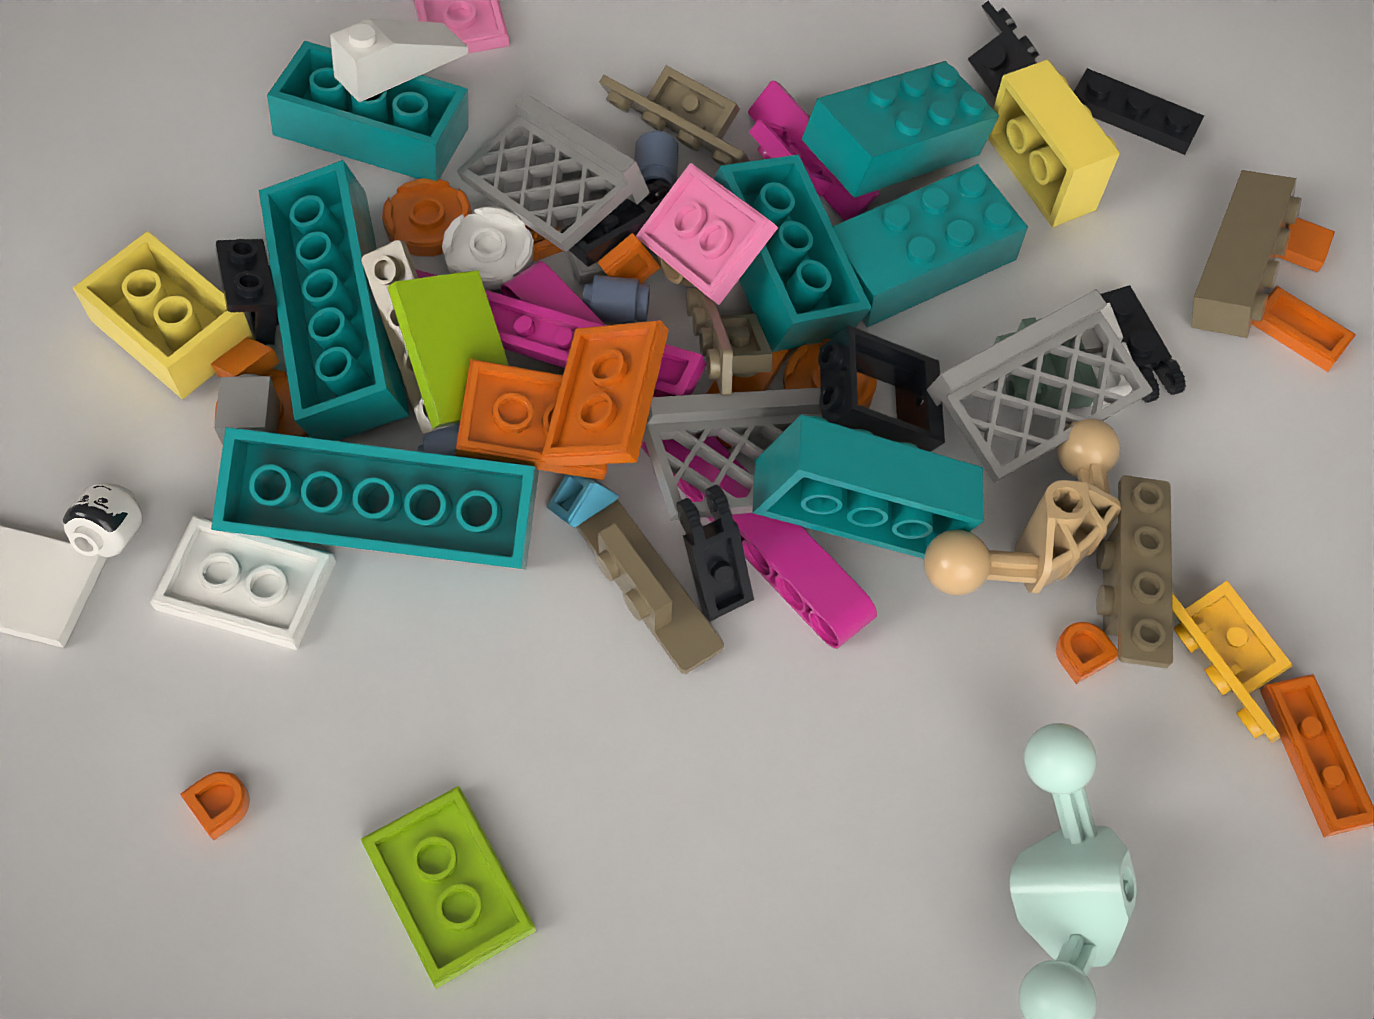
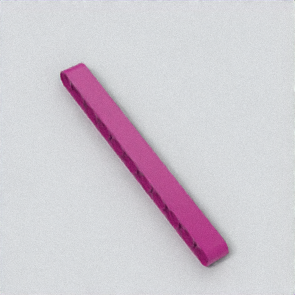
M538 261L501 285V292L504 296L606 326L563 280L542 261ZM714 436L706 437L703 442L727 459L731 454ZM674 439L662 440L666 452L681 462L685 461L690 453L689 449ZM642 441L641 448L649 456L646 443ZM696 454L688 465L711 482H714L720 472L719 469ZM735 458L733 463L748 472ZM726 474L719 484L723 490L735 498L746 497L750 491ZM682 478L677 482V487L692 502H700L706 495ZM754 513L732 515L733 520L738 524L746 560L826 644L838 649L877 617V610L871 598L802 526ZM707 517L711 522L715 521L713 517Z

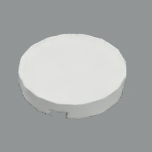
M482 207L474 209V214L467 215L466 217L462 214L452 221L444 233L442 250L447 269L451 274L479 270L484 289L492 291L501 289L502 284L532 265L534 240L523 221L514 213L503 208Z

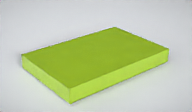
M479 270L395 281L387 288L431 427L434 429L458 424L461 419L470 359L509 366Z
M459 786L360 839L435 989L536 932L531 918Z

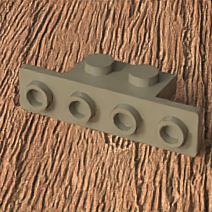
M667 65L647 98L606 75H603L599 83L608 93L606 100L613 106L628 113L630 108H633L642 113L641 120L661 132L667 127L678 133L676 139L694 151H698L700 146L713 153L711 158L720 166L750 161L746 153L722 140L740 110L737 103Z
M395 240L363 255L361 261L422 435L444 427L434 429L431 427L387 288L395 281L418 278L406 242Z
M696 286L694 288H687V315L692 316L694 336H699L700 354L706 357L708 378L716 379L721 395L732 394V375L751 377L759 372H772L773 354L756 314L719 315L716 304Z
M1124 475L1118 482V500L1121 504L1118 524L1108 539L1101 541L1097 551L1096 563L1097 568L1103 570V585L1098 590L1096 612L1098 615H1103V631L1106 635L1118 636L1119 661L1168 668L1173 663L1171 485L1168 481Z
M618 499L576 526L596 554L597 564L604 576L609 581L614 580L624 593V601L632 615L638 621L643 620L682 674L689 673L723 651L724 643Z

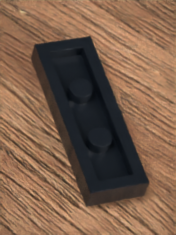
M1088 68L1074 90L1075 95L1082 104L1089 108L1093 118L1183 155L1186 154L1205 116Z

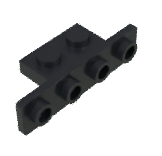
M987 1L981 6L999 35L970 56L968 61L995 98H997L1003 75L1036 64L1035 58L1039 56V53L1026 35L1018 39L1013 33L1017 25L1003 7L997 12L992 4Z

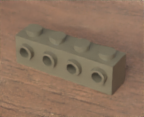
M1246 170L1241 171L1194 295L1191 328L1247 338L1253 320L1262 321L1268 300V294L1263 293L1265 287L1273 288L1275 285L1280 261H1276L1275 257L1276 255H1285L1291 229H1287L1286 226L1287 223L1296 224L1302 198L1294 197L1297 178Z

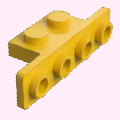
M1225 581L1185 609L1172 593L1173 614L1180 622L1173 627L1174 632L1190 653L1200 648L1212 664L1204 669V671L1222 695L1229 691L1234 693L1244 707L1237 711L1236 714L1252 736L1256 739L1264 734L1271 744L1280 739V734L1250 694L1291 668L1292 663L1228 581Z

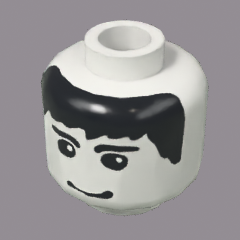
M95 483L85 488L69 507L63 517V528L72 547L79 553L86 556L100 554L101 557L109 558L121 553L136 534L143 522L142 511L135 495L127 488L118 484Z

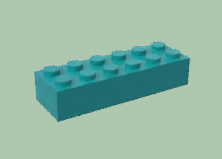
M344 160L258 190L273 287L277 301V312L294 421L311 438L338 441L410 416L402 375L361 261L363 255L377 249L367 196L361 184Z
M225 427L211 530L526 570L539 471L535 466Z

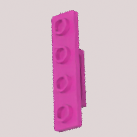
M771 81L748 110L749 116L756 122L749 133L760 144L757 148L759 154L764 159L799 154L817 194L822 196L844 221L863 214L879 196V190L855 198L847 191L801 140L810 115L779 82Z

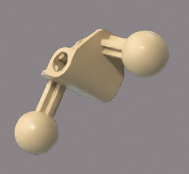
M1094 418L1072 422L1067 425L1064 431L1073 425L1075 426L1070 431L1069 440L1057 447L1056 452L1063 469L1076 477L1078 481L1060 480L1048 486L1015 544V552L988 550L978 536L965 530H949L939 534L931 541L924 556V568L929 581L938 590L949 595L971 593L978 589L985 580L1022 582L1029 593H1039L1048 584L1056 580H1063L1070 575L1075 565L1084 556L1091 555L1097 549L1107 534V530L1121 512L1120 501L1110 495L1107 473L1116 465L1120 455V442L1114 429L1106 422Z

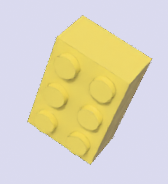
M1048 59L1003 75L993 108L1000 116L988 138L990 143L1051 227L1096 211L1120 154L1113 139L1105 134L1092 117L1089 108L1082 104L1069 87L1066 78L1058 73Z
M149 231L145 232L73 287L89 319L182 400L215 374L211 366L213 361L245 338L249 337L254 340L244 312H228L224 293Z

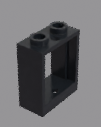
M850 325L820 347L818 356L821 380L819 404L822 418L830 423L850 429L867 430L874 436L898 443H911L919 449L929 452L945 443L943 405L936 406L927 392V389L940 375L939 360ZM857 372L895 386L897 419L858 405Z

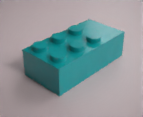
M309 41L303 42L267 94L274 136L417 179L427 178L435 181L440 179L468 130V88L420 75L362 102H358L334 77L332 49Z
M942 61L817 98L801 140L855 198L980 155L1000 115L986 102L982 95L977 93L959 75L953 66L949 65L946 61Z
M799 154L721 165L713 179L778 227L739 279L752 311L758 318L771 352L792 349L809 343L810 345L823 342V339H832L848 325L856 328L872 307Z
M979 164L833 226L872 307L862 320L866 328L1017 260L1028 229L1026 223Z
M801 414L755 460L752 513L924 559L927 547L939 534L949 530H965L970 532L984 522L983 467L925 451L911 443H898L874 436L867 430L850 429L833 424L819 416Z

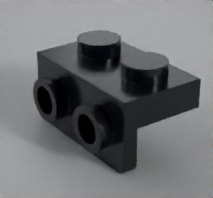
M263 239L217 240L215 251L227 311L231 313L249 312L254 340L264 345H275L276 325H279L277 301Z

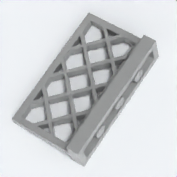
M528 94L515 104L520 116L457 170L464 182L501 208L514 213L525 225L565 253L625 199L628 198L638 204L650 193L634 159ZM523 134L529 137L528 145L510 148V145ZM555 154L554 162L536 165L537 156ZM526 159L525 167L507 170L508 162ZM497 164L496 173L477 175L486 166ZM582 171L580 180L562 183L564 173ZM552 176L551 185L532 188L533 179ZM523 181L522 190L503 193L505 184ZM606 188L611 190L602 199L589 201L590 191ZM579 193L578 203L559 206L560 197ZM549 199L547 209L529 211L530 202ZM577 217L576 222L565 232L560 233L556 230L557 220Z
M1097 289L941 373L927 389L936 406L944 403L994 483L1069 440L1070 431L1075 425L1064 431L1065 423L1070 424L1089 418L1104 421L1153 392L1101 313V310L1107 304ZM1091 329L1095 331L1104 345L1102 357L1079 350L1082 334ZM1071 341L1070 348L1063 346L1067 342ZM1051 353L1068 359L1064 378L1041 372L1044 355ZM1077 361L1099 368L1096 388L1073 381ZM1033 362L1032 369L1024 367ZM1109 371L1124 375L1134 391L1126 396L1105 391ZM1012 374L1030 380L1026 400L1002 393L1006 376ZM1038 382L1062 389L1058 409L1035 403ZM995 383L993 390L986 389V387ZM1071 392L1094 398L1091 416L1085 418L1067 412ZM970 396L991 401L987 422L971 418L961 401ZM1103 401L1111 403L1110 405L1102 409ZM1000 404L1023 410L1020 431L995 425ZM1032 413L1056 420L1051 439L1046 440L1028 434ZM993 435L1017 442L1014 460L1001 466L991 450ZM1026 445L1035 447L1025 453Z
M821 387L734 392L731 395L717 393L653 397L642 441L646 443L671 521L679 520L676 502L682 500L677 487V482L680 478L706 494L705 489L715 484L719 486L726 474L750 490L747 496L743 498H735L723 490L730 505L729 508L732 515L752 513L754 476L734 464V459L740 451L755 461L764 452V450L747 440L751 433H761L774 442L801 414L821 417V407L819 404ZM718 436L733 446L734 449L728 459L704 444L703 442L706 437ZM674 439L689 449L690 453L685 461L681 462L666 452L662 440ZM695 454L720 470L714 482H711L688 466ZM706 496L700 502H692L697 507L700 518L713 517L708 508Z

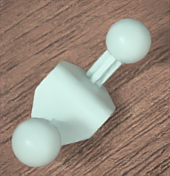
M1053 723L1041 727L1029 738L1024 750V764L1031 780L1041 789L1052 793L1062 829L1020 852L1011 869L1010 891L1018 922L1054 960L1041 962L1027 972L1019 988V1006L1025 1019H1093L1096 1012L1097 999L1088 974L1091 967L1106 966L1112 961L1135 907L1137 896L1136 878L1127 846L1111 828L1095 826L1085 789V785L1091 780L1096 769V752L1091 740L1077 727L1064 723Z

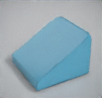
M566 474L547 504V508L575 528L612 504L619 495L596 479Z

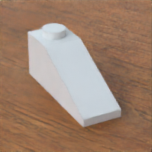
M368 18L330 34L334 77L358 102H362L468 54V46L444 23Z

